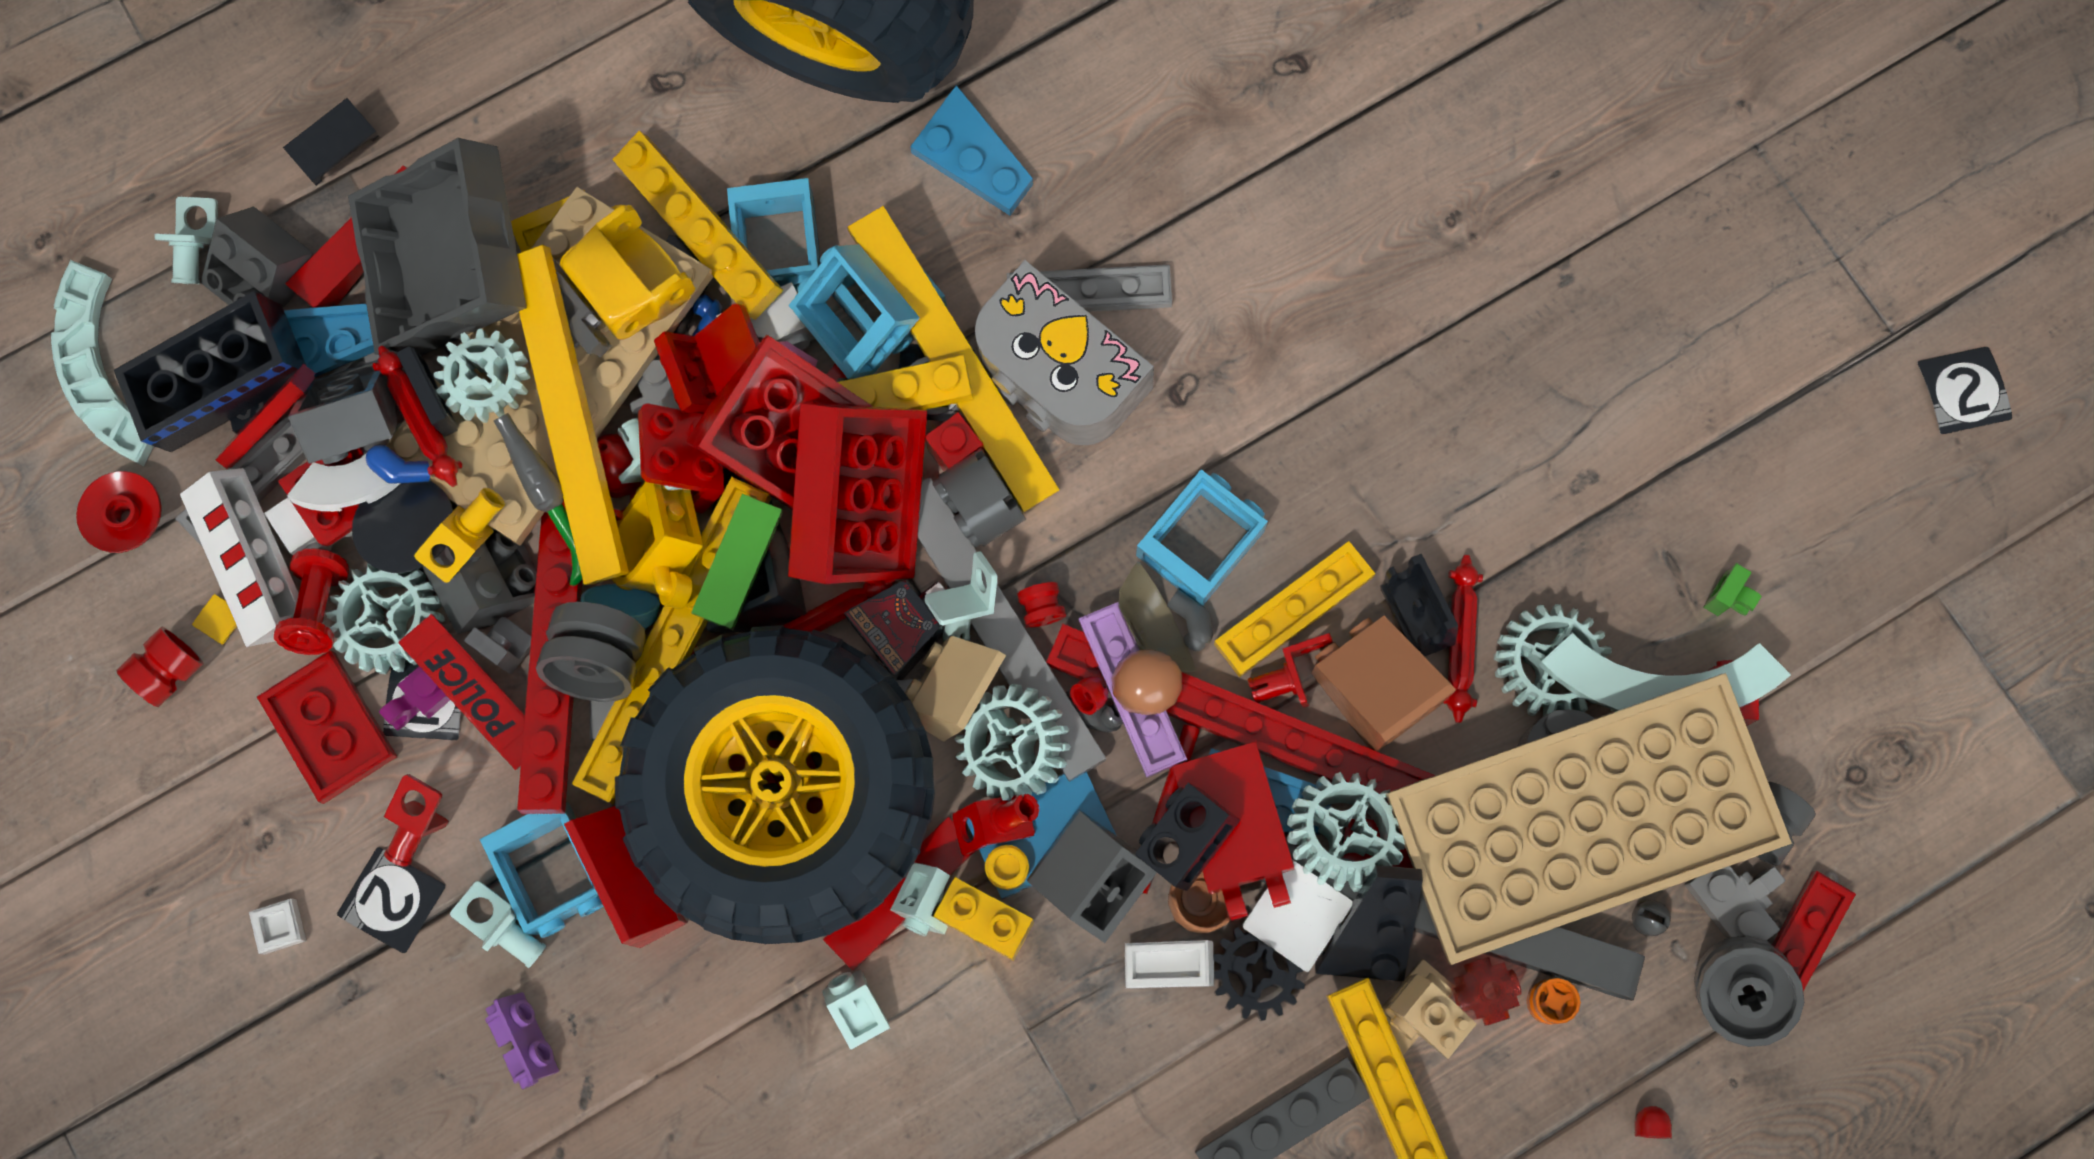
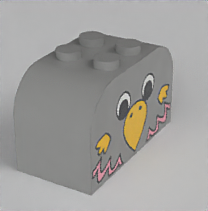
M1026 260L1022 262L979 312L976 320L975 336L984 369L991 380L997 385L996 388L1004 401L1011 406L1016 402L1028 411L1026 418L1042 432L1049 429L1062 440L1075 445H1093L1102 442L1121 426L1153 389L1154 366Z

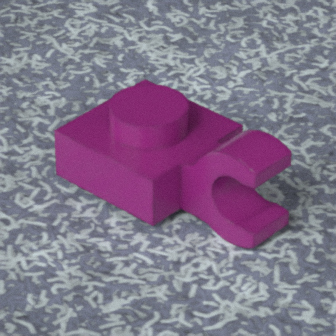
M419 666L397 685L405 695L388 702L380 709L379 713L398 731L419 711L430 719L450 699Z

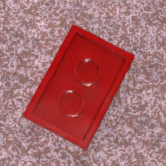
M331 650L257 696V699L319 803L325 804L397 758L396 753L338 656Z

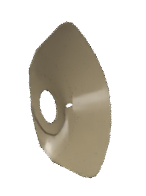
M1137 562L1119 590V608L1140 650L1151 649L1171 656L1172 660L1176 661L1181 672H1194L1196 668L1170 609L1167 607L1164 598L1140 562ZM1131 625H1132L1133 628L1135 629V631H1136V633H1137V635H1138L1140 641L1138 640L1137 636L1135 635V633H1134V631H1133Z

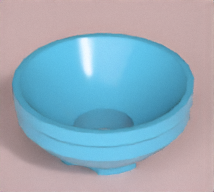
M616 584L592 587L583 592L581 596V602L602 604L626 613L636 619L644 630L657 620L660 610V601L655 594L637 589L623 590Z

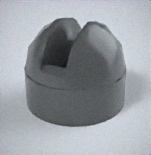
M1644 901L1633 910V925L1642 935H1660L1670 925L1671 915L1669 910L1659 901ZM1647 910L1663 917L1662 924L1644 917V911Z

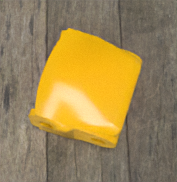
M621 205L597 222L560 260V267L592 305L611 333L619 340L629 338L644 327L665 318L690 300L691 295L695 291L689 276L685 272L680 273L662 247L639 228L642 221L632 205L625 207Z

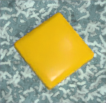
M216 594L210 598L192 623V626L220 644H224L237 627L227 602Z

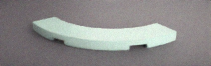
M70 260L55 298L54 309L57 311L54 332L51 333L53 361L58 380L75 414L83 420L95 436L122 456L144 466L154 446L140 441L128 407L117 395L108 380L99 351L98 328L100 312L112 279L102 272Z
M1573 633L1538 664L1554 680L1574 694L1609 708L1612 712L1724 673L1728 677L1740 708L1772 691L1791 676L1760 643L1743 656L1717 669L1690 675L1665 676L1648 674L1616 664L1589 648Z

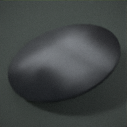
M430 480L429 482L401 483L382 498L370 504L365 501L358 505L352 523V537L355 547L368 564L385 572L406 573L422 568L424 565L416 560L414 555L436 528L453 512L452 504L446 493ZM437 544L433 547L432 555L434 559L444 550L446 545Z

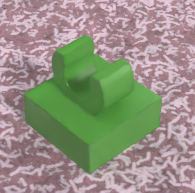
M1736 563L1722 575L1703 608L1716 616L1721 615L1730 607L1744 616L1748 614L1749 610L1753 611L1762 596L1755 590L1744 586L1752 572Z

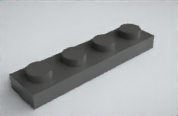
M1345 1057L1198 1149L1195 1153L1199 1159H1274L1363 1103L1370 1096L1351 1062Z

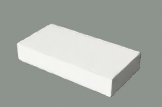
M1213 941L1125 943L1126 988L1214 986Z

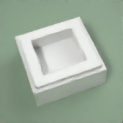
M287 899L249 912L258 954L265 955L306 941L296 899Z

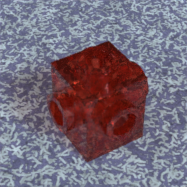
M1489 957L1463 965L1466 974L1453 977L1456 987L1452 988L1456 1005L1472 1020L1482 1018L1484 1026L1509 1019L1508 1009L1520 1006L1517 996L1522 994L1521 986L1514 970H1507L1505 962L1492 965ZM1487 982H1492L1496 998L1493 1000L1487 998L1484 994L1483 989Z

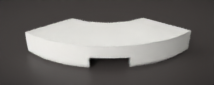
M365 454L358 460L340 466H325L313 462L287 496L292 503L301 507L334 512L342 511L343 507L353 506L365 501L370 504L390 493L401 483L390 484L382 480L368 467Z

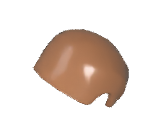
M1151 649L1139 650L1126 656L1118 662L1111 677L1114 697L1123 709L1131 713L1142 715L1161 714L1176 703L1182 690V674L1176 661H1173L1171 656L1163 652Z
M1201 872L1188 891L1176 888L1171 884L1168 894V906L1174 920L1186 930L1206 934L1222 928L1231 920L1222 891L1209 894L1203 872Z

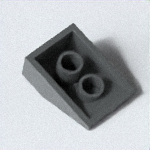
M377 360L313 380L304 394L297 400L288 418L309 464L322 460L324 464L334 463L349 455L348 451L364 447L365 451H368L373 446L387 445L390 442L389 438L393 437L397 427L395 399L387 386L388 377L381 374L380 371H374L373 363L377 362Z

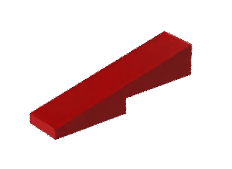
M403 165L395 174L404 171L407 167ZM352 217L285 283L313 308L337 306L364 272L357 252Z

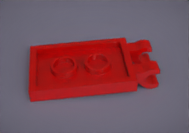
M1256 741L1172 766L1178 788H1185L1190 783L1202 789L1241 820L1202 871L1209 894L1222 891L1231 921L1248 916L1240 886L1258 880H1266L1274 908L1291 904L1282 873L1293 871L1295 868ZM1203 805L1196 807L1191 812L1190 823L1193 828L1199 827L1205 821L1206 810Z

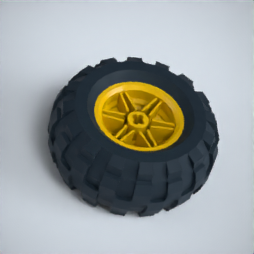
M688 0L687 2L701 18L724 38L770 67L833 93L868 101L899 103L900 101L914 102L923 99L925 93H928L931 88L936 87L958 63L972 28L974 0Z
M783 625L752 627L749 632L730 637L721 635L694 648V654L672 669L668 667L648 689L650 692L649 697L635 718H630L620 744L623 747V757L620 774L615 777V808L620 811L625 831L623 841L635 867L643 872L655 889L654 893L676 914L685 916L703 927V930L731 940L760 944L799 943L831 935V933L853 922L860 921L881 905L898 883L907 876L921 852L920 848L932 819L935 798L934 760L926 730L913 703L893 676L870 655H866L850 646L843 639L814 629L812 631L785 628ZM773 731H779L784 736V740L779 748H772L768 744V736ZM817 752L822 756V764L819 768L810 769L807 766L806 759L810 753ZM736 754L742 755L746 760L745 768L738 772L733 771L729 767V759ZM771 772L778 777H784V781L779 783L782 789L778 793L770 789L764 790L763 785L769 783L766 776ZM812 797H819L823 802L822 810L817 814H812L807 810V803ZM741 799L745 802L746 806L742 815L734 816L730 813L729 805L733 800ZM779 820L783 822L785 830L781 836L775 838L768 833V827L771 822Z

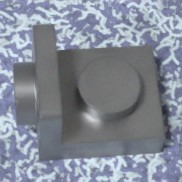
M501 617L487 635L474 627L464 640L509 674L514 672L531 647V636L506 617Z

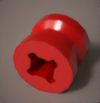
M1057 582L1036 584L1017 593L1019 603L1024 605L1026 609L1024 621L1027 628L1050 625L1066 617L1065 608L1059 604L1057 599L1060 593Z

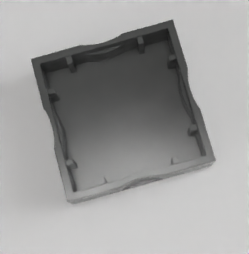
M456 138L418 158L404 171L384 176L348 195L357 252L364 271L365 299L374 353L376 355H379L378 347L384 345L389 351L395 353L410 346L422 356L446 345L448 342L461 338L460 334L463 332L468 335L527 308L498 146Z

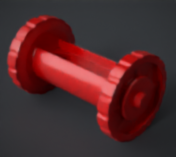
M303 549L302 551H297L292 556L290 570L293 572V575L302 580L294 616L276 624L274 640L279 646L297 654L320 655L332 649L335 637L332 630L322 624L330 587L338 585L339 581L347 580L349 564L340 555L328 550Z

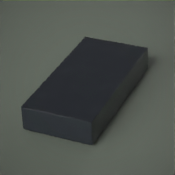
M410 346L396 352L431 424L444 437L458 431V425L450 409L445 405L446 401L436 391L439 387L425 359Z

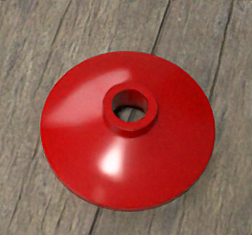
M116 471L105 474L86 488L78 502L76 519L79 531L89 544L99 550L109 553H123L133 550L144 544L155 532L161 518V499L153 484L139 474L128 471ZM130 510L129 517L121 522L122 513Z

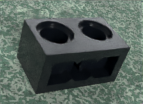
M1190 783L1185 788H1178L1170 796L1166 803L1167 812L1158 823H1152L1143 832L1139 839L1141 846L1135 853L1137 857L1170 884L1185 891H1188L1241 821L1202 789ZM1203 805L1206 810L1205 821L1199 827L1193 828L1190 823L1191 812L1196 807ZM1176 841L1179 847V854L1173 862L1167 864L1163 857L1164 849L1168 843Z

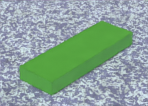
M741 495L691 613L732 631L734 630L782 517V509L747 495Z

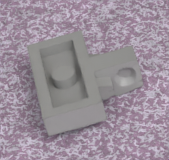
M1728 866L1694 878L1685 884L1686 888L1726 938L1748 935L1768 940L1780 931L1779 927L1765 911V909L1773 904L1766 895L1786 881L1775 866L1771 869L1766 868L1754 878L1747 871L1738 876Z

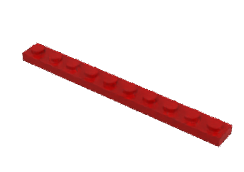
M1062 624L1046 661L1047 665L1078 679L1090 676L1098 677L1101 679L1100 683L1105 689L1107 685L1084 632ZM1181 672L1182 690L1176 703L1166 710L1167 714L1171 717L1239 745L1256 741L1259 753L1315 776H1324L1330 782H1332L1334 775L1339 772L1342 773L1345 781L1348 783L1352 775L1359 773L1361 778L1360 784L1364 786L1371 779H1376L1377 786L1374 791L1378 794L1385 790L1393 791L1435 776Z

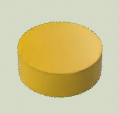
M999 846L992 850L986 859V875L989 881L1001 890L1016 889L1028 877V859L1024 852L1015 846Z

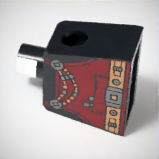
M905 580L844 613L852 627L896 681L903 680L927 654L932 645L943 636L944 630L942 625L938 623L925 603L926 594L945 590L938 581L920 595H917Z

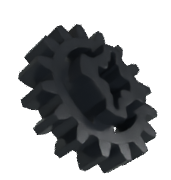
M1238 927L1233 929L1235 941L1231 943L1229 940L1222 938L1219 944L1225 950V953L1223 955L1213 954L1214 962L1220 965V969L1214 971V980H1220L1222 986L1214 991L1215 996L1227 994L1230 999L1227 1001L1225 1008L1229 1011L1236 1005L1241 1006V1018L1247 1019L1251 1010H1255L1259 1021H1265L1267 1009L1270 1008L1277 1017L1283 1015L1281 1003L1284 1001L1292 1006L1295 1005L1297 1000L1291 994V991L1293 989L1302 990L1305 988L1306 984L1296 979L1297 973H1301L1304 970L1283 955L1287 972L1278 969L1272 957L1274 952L1272 947L1251 933L1244 935ZM1258 942L1254 953L1244 958L1233 955L1242 945ZM1264 952L1262 962H1264L1263 970L1269 972V977L1260 979L1252 992L1253 975L1247 972L1246 968L1247 965L1253 966L1256 964ZM1228 971L1238 975L1244 987L1242 996L1232 987ZM1269 986L1282 989L1275 998L1266 1002H1258L1263 989Z

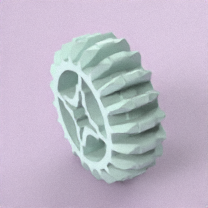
M368 563L366 574H363L358 569L352 570L354 581L351 584L344 580L339 581L340 588L344 590L342 596H329L330 601L338 605L337 610L325 613L329 620L337 622L329 627L334 633V638H338L333 644L335 650L340 653L346 652L344 659L352 665L358 663L359 668L366 672L375 668V671L379 674H387L390 666L397 672H404V659L413 665H417L398 642L430 614H433L440 623L445 621L441 613L435 612L442 604L438 596H433L435 590L431 582H425L426 574L420 570L406 573H390L379 570ZM387 587H403L408 589L401 596L396 593L389 598H384L377 592ZM365 604L364 612L358 619L359 611L362 605ZM380 606L388 610L386 616L388 618L387 622L391 628L383 624V622L385 621V617L383 615L384 611ZM414 615L413 623L407 632V622ZM382 636H387L394 642V644L383 648H369L364 645V642L370 638L376 640Z
M1556 604L1552 608L1550 615L1544 605H1539L1535 608L1534 616L1525 610L1519 615L1520 623L1515 621L1509 622L1506 629L1510 635H1501L1497 640V643L1505 650L1497 651L1494 654V660L1506 664V666H1502L1495 671L1497 678L1508 677L1509 682L1501 688L1502 692L1506 694L1514 689L1519 694L1514 698L1513 706L1518 707L1526 700L1530 703L1527 709L1528 715L1534 716L1540 707H1543V716H1546L1556 711V709L1572 710L1573 708L1577 711L1586 712L1588 710L1586 701L1595 704L1591 700L1583 699L1573 692L1560 695L1548 693L1556 680L1550 675L1548 676V673L1538 665L1571 633L1599 655L1606 657L1611 654L1612 648L1608 646L1599 647L1598 642L1605 637V632L1598 631L1593 635L1588 630L1594 623L1593 618H1587L1584 622L1579 623L1577 621L1579 616L1578 609L1573 608L1564 617L1561 604ZM1539 631L1558 632L1550 645L1538 642L1532 645L1525 642L1527 636ZM1521 656L1524 657L1523 662L1532 666L1535 671L1536 679L1534 684L1531 683L1523 671Z
M1011 684L1008 690L1005 686H995L992 695L989 692L984 693L979 702L980 705H977L971 716L972 718L969 719L964 728L966 730L965 735H958L954 738L957 743L964 744L965 750L959 752L955 757L958 760H967L969 763L964 768L962 774L965 776L976 775L972 787L977 790L987 787L986 796L989 798H998L1001 795L1002 800L1011 801L1013 795L1019 796L1022 794L1023 796L1024 794H1029L1032 796V792L1036 795L1043 794L1047 791L1045 782L1056 783L1059 780L1053 767H1066L1067 762L1059 757V752L1068 751L1071 746L1067 742H1060V735L1068 733L1069 728L1068 726H1057L1056 721L1061 718L1063 712L1060 709L1048 711L1052 702L1050 697L1042 696L1038 699L1037 689L1027 688L1023 691L1020 684ZM1010 707L1017 708L1028 715L1032 722L1018 726L1013 718L1007 717L1004 710ZM989 729L991 734V740L989 745L986 747V737ZM1020 735L1012 744L1013 750L1005 751L1009 748L1008 745H1010L1013 742L1012 736ZM1039 738V752L1036 758L1034 744ZM1006 760L1012 769L1017 768L1021 777L1017 779L1007 777L1000 773L993 764Z
M1339 772L1334 775L1332 783L1323 776L1317 780L1316 788L1310 785L1306 786L1302 792L1304 799L1298 798L1294 801L1292 809L1295 814H1291L1287 820V825L1294 829L1289 832L1287 841L1290 844L1299 845L1292 854L1293 860L1306 858L1308 861L1303 867L1304 874H1309L1316 869L1320 872L1317 879L1318 884L1324 885L1328 877L1334 879V889L1336 891H1341L1345 882L1348 881L1353 892H1358L1362 888L1363 881L1366 882L1376 865H1399L1403 859V854L1399 850L1405 848L1404 838L1398 829V822L1394 818L1392 807L1387 803L1386 793L1390 792V790H1385L1381 794L1374 791L1377 786L1376 779H1371L1366 786L1361 785L1359 773L1353 774L1349 783L1345 781L1344 776ZM1335 803L1353 805L1346 811L1336 810L1332 807L1329 810L1323 808ZM1366 813L1376 823L1380 838L1376 836L1377 831L1368 826L1365 819ZM1352 818L1355 819L1351 828L1353 833L1350 837L1346 838L1343 845H1340L1339 842L1343 836L1341 831L1344 827L1348 826ZM1313 825L1319 828L1318 832L1327 838L1330 847L1329 852L1319 843ZM1347 853H1357L1361 856L1368 854L1372 856L1369 859L1356 862L1341 860L1342 856Z

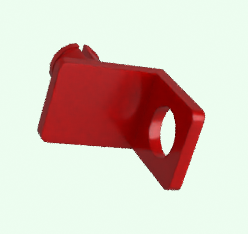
M1330 633L1283 648L1286 662L1283 663V668L1253 678H1247L1249 687L1252 689L1251 693L1254 701L1260 703L1293 692L1294 695L1298 694L1303 708L1310 706L1294 658L1331 645L1333 640Z
M411 774L402 777L384 814L386 819L398 825L384 856L387 860L399 866L411 865L412 858L422 838L445 828L449 822L446 818L436 813V809L442 799V793ZM411 790L418 791L423 795L426 806L417 801L405 803L406 794Z
M1022 794L1019 796L1013 795L1011 801L1002 800V797L976 801L953 813V822L962 855L971 854L990 844L1034 836L1035 830L1032 821L1039 814L1037 800L1029 794H1024L1023 796ZM967 818L972 821L974 826V838L972 841L966 832Z

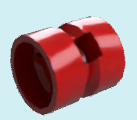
M163 626L143 644L145 653H133L116 670L120 678L136 694L155 707H160L177 690L175 683L177 680L187 681L204 664L190 646Z

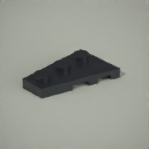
M1376 865L1352 902V911L1345 922L1338 924L1332 936V942L1326 952L1322 951L1317 958L1315 974L1404 981L1423 883L1422 869Z

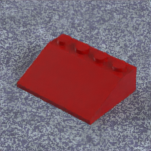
M766 335L708 406L686 442L793 510L800 403L873 406L769 335Z
M800 403L788 577L822 584L914 578L927 410Z

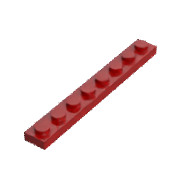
M544 512L541 516L517 805V810L521 814H565L574 697L563 694L548 686L538 677L536 665L541 648L548 641L546 631L552 612L557 606L562 604L581 602L582 580L575 586L570 585L572 575L571 552L548 512Z

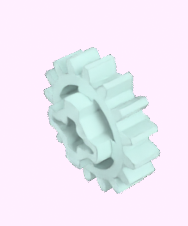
M481 328L477 330L475 339H470L465 332L461 333L462 344L458 347L451 342L446 344L451 354L449 357L438 356L437 361L444 367V371L435 372L434 378L440 384H443L436 391L443 400H447L445 405L452 412L456 413L460 410V415L468 421L476 413L483 423H487L489 413L494 412L498 417L504 415L503 408L506 405L514 409L519 407L514 397L516 394L527 395L528 390L521 384V381L530 379L531 373L526 367H522L529 361L522 351H518L519 346L513 339L510 338L505 341L504 336L497 330L489 338ZM477 369L481 373L484 372L492 382L488 383L484 378L481 379L473 370Z

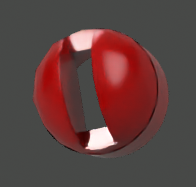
M1090 676L1083 678L1071 687V699L1074 705L1084 714H1094L1104 706L1109 697L1108 688L1104 689L1100 683L1101 679L1098 677Z
M1657 1106L1643 1108L1635 1118V1136L1672 1139V1123L1669 1115Z

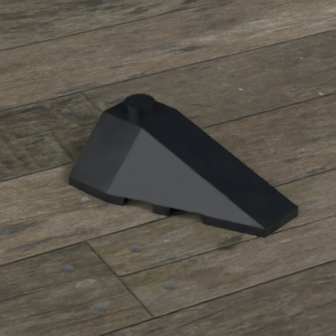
M723 469L724 490L731 477L755 487L729 469ZM720 498L713 503L712 513L715 507L717 506ZM780 522L734 630L732 631L708 621L706 624L707 630L711 633L749 632L752 627L784 625L807 614L800 579L788 577L790 550Z

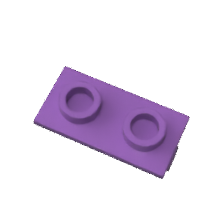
M523 992L493 1001V1005L485 1009L488 1014L485 1021L489 1025L498 1047L505 1046L510 1042L514 1046V1049L502 1055L512 1075L514 1084L519 1083L522 1090L538 1083V1079L560 1072L553 1058V1051L545 1041L535 1019L534 1010L527 1002Z

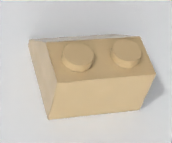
M950 636L941 645L935 642L922 662L928 668L921 680L919 681L914 678L905 690V694L913 703L925 730L943 742L964 730L1006 655L998 650L955 636Z

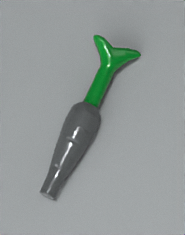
M506 413L495 419L494 423L503 437L512 464L529 500L537 510L548 512L570 549L572 557L570 585L575 586L581 582L582 574L567 512L562 504L564 499L560 482L537 450L534 449L517 428L509 413Z

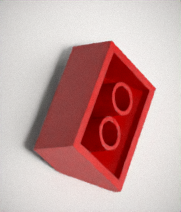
M613 806L572 819L564 824L622 944L643 948L687 924L683 915L676 914L654 893L655 889L643 872L635 867L623 841L625 831L619 809Z

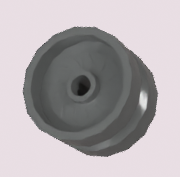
M568 602L557 606L551 614L546 636L548 641L541 648L537 661L536 671L538 677L548 686L561 693L579 699L610 702L627 698L633 689L637 674L635 663L642 655L646 640L645 630L641 624L626 613L602 604Z
M1748 935L1728 937L1712 945L1698 962L1694 976L1697 1001L1712 1029L1726 1040L1747 1047L1767 1046L1786 1037L1799 1022L1805 1003L1802 982L1785 955L1768 941ZM1752 985L1754 991L1744 995L1742 988Z

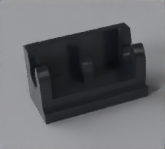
M346 98L283 148L317 186L322 182L320 178L369 139L374 141L379 135L351 101Z
M1419 554L1410 558L1408 562L1409 567L1403 572L1397 573L1394 566L1390 567L1385 574V584L1381 585L1380 589L1402 634L1426 657L1455 645L1458 624L1423 555Z

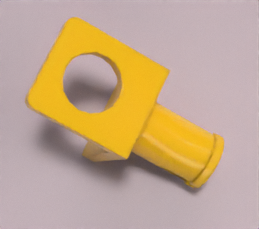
M483 488L466 510L458 505L415 553V559L442 581L450 582L477 549L494 532L488 524L497 512L505 506L503 498L494 490ZM437 544L449 546L455 555L454 563L447 566L437 563L432 555L433 547Z

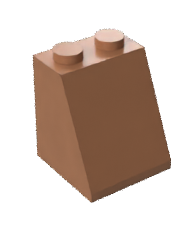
M1382 616L1374 623L1368 617L1349 632L1352 639L1340 648L1334 642L1315 656L1318 664L1315 665L1311 672L1366 746L1377 752L1440 707L1456 691L1451 683L1385 616Z

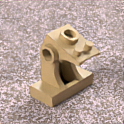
M1424 959L1417 963L1385 1002L1382 1009L1402 1055L1407 1052L1420 1036L1445 1058L1449 1059L1477 1023L1450 999L1458 988Z

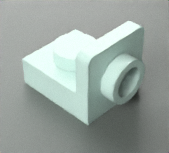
M918 863L912 865L890 909L905 918L902 924L905 928L922 936H926L928 931L945 934L948 926L932 917L931 914L943 897L944 887L950 875L937 867Z
M861 970L854 973L845 972L836 976L829 982L828 987L822 991L826 1006L850 1049L859 1046L890 1028Z

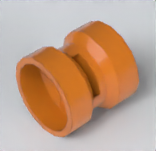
M1560 978L1542 980L1534 984L1529 990L1526 1000L1527 1008L1532 1017L1538 1022L1547 1025L1567 1023L1574 1019L1579 1012L1581 1004L1580 995L1575 986L1569 981Z

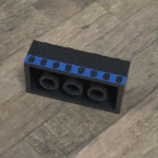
M253 291L114 369V373L140 441L165 451L173 452L272 397L306 363L282 305Z

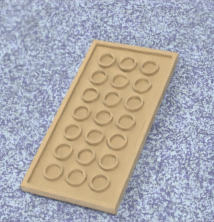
M576 187L532 248L540 245L550 247L552 257L560 266L562 256L571 247L576 245L597 222L613 212L614 209ZM642 226L639 228L662 247L679 272H685L689 276L695 291L691 295L690 300L671 314L623 340L617 339L602 321L597 328L605 335L612 347L601 358L595 354L589 355L581 345L575 348L596 439L640 380L650 363L658 355L654 339L664 331L672 333L675 331L713 278L710 268ZM519 312L482 329L489 338L497 330L504 336L505 341L510 338L513 339L519 346L518 351H522L529 362L522 367L527 368L531 373V378L521 381V384L525 386L528 393L527 395L516 394L514 399L519 407L514 409L506 405L503 408L504 414L509 413L520 432L537 450L558 478ZM477 331L468 334L469 338L475 339ZM477 369L473 370L481 379L484 378L488 383L492 382L484 372L481 373ZM435 379V381H436L438 387H440V386L443 385V384H440V383ZM460 410L456 413L451 411L458 425V431L444 437L448 445L447 455L453 457L456 461L460 460L463 467L458 469L456 475L457 486L451 487L446 481L438 479L435 475H430V481L438 485L451 502L465 510L483 488H490L497 492L503 498L505 506L497 512L488 526L521 546L544 512L537 510L533 506L521 484L503 437L494 423V420L499 417L494 412L489 413L488 422L483 423L476 413L468 421L460 415ZM404 420L386 446L406 462L428 461L429 467L432 466L433 461L423 454L406 420Z
M1726 673L1386 793L1394 818L1398 822L1400 834L1403 835L1405 848L1412 867L1422 869L1423 883L1421 891L1447 962L1450 965L1792 844Z

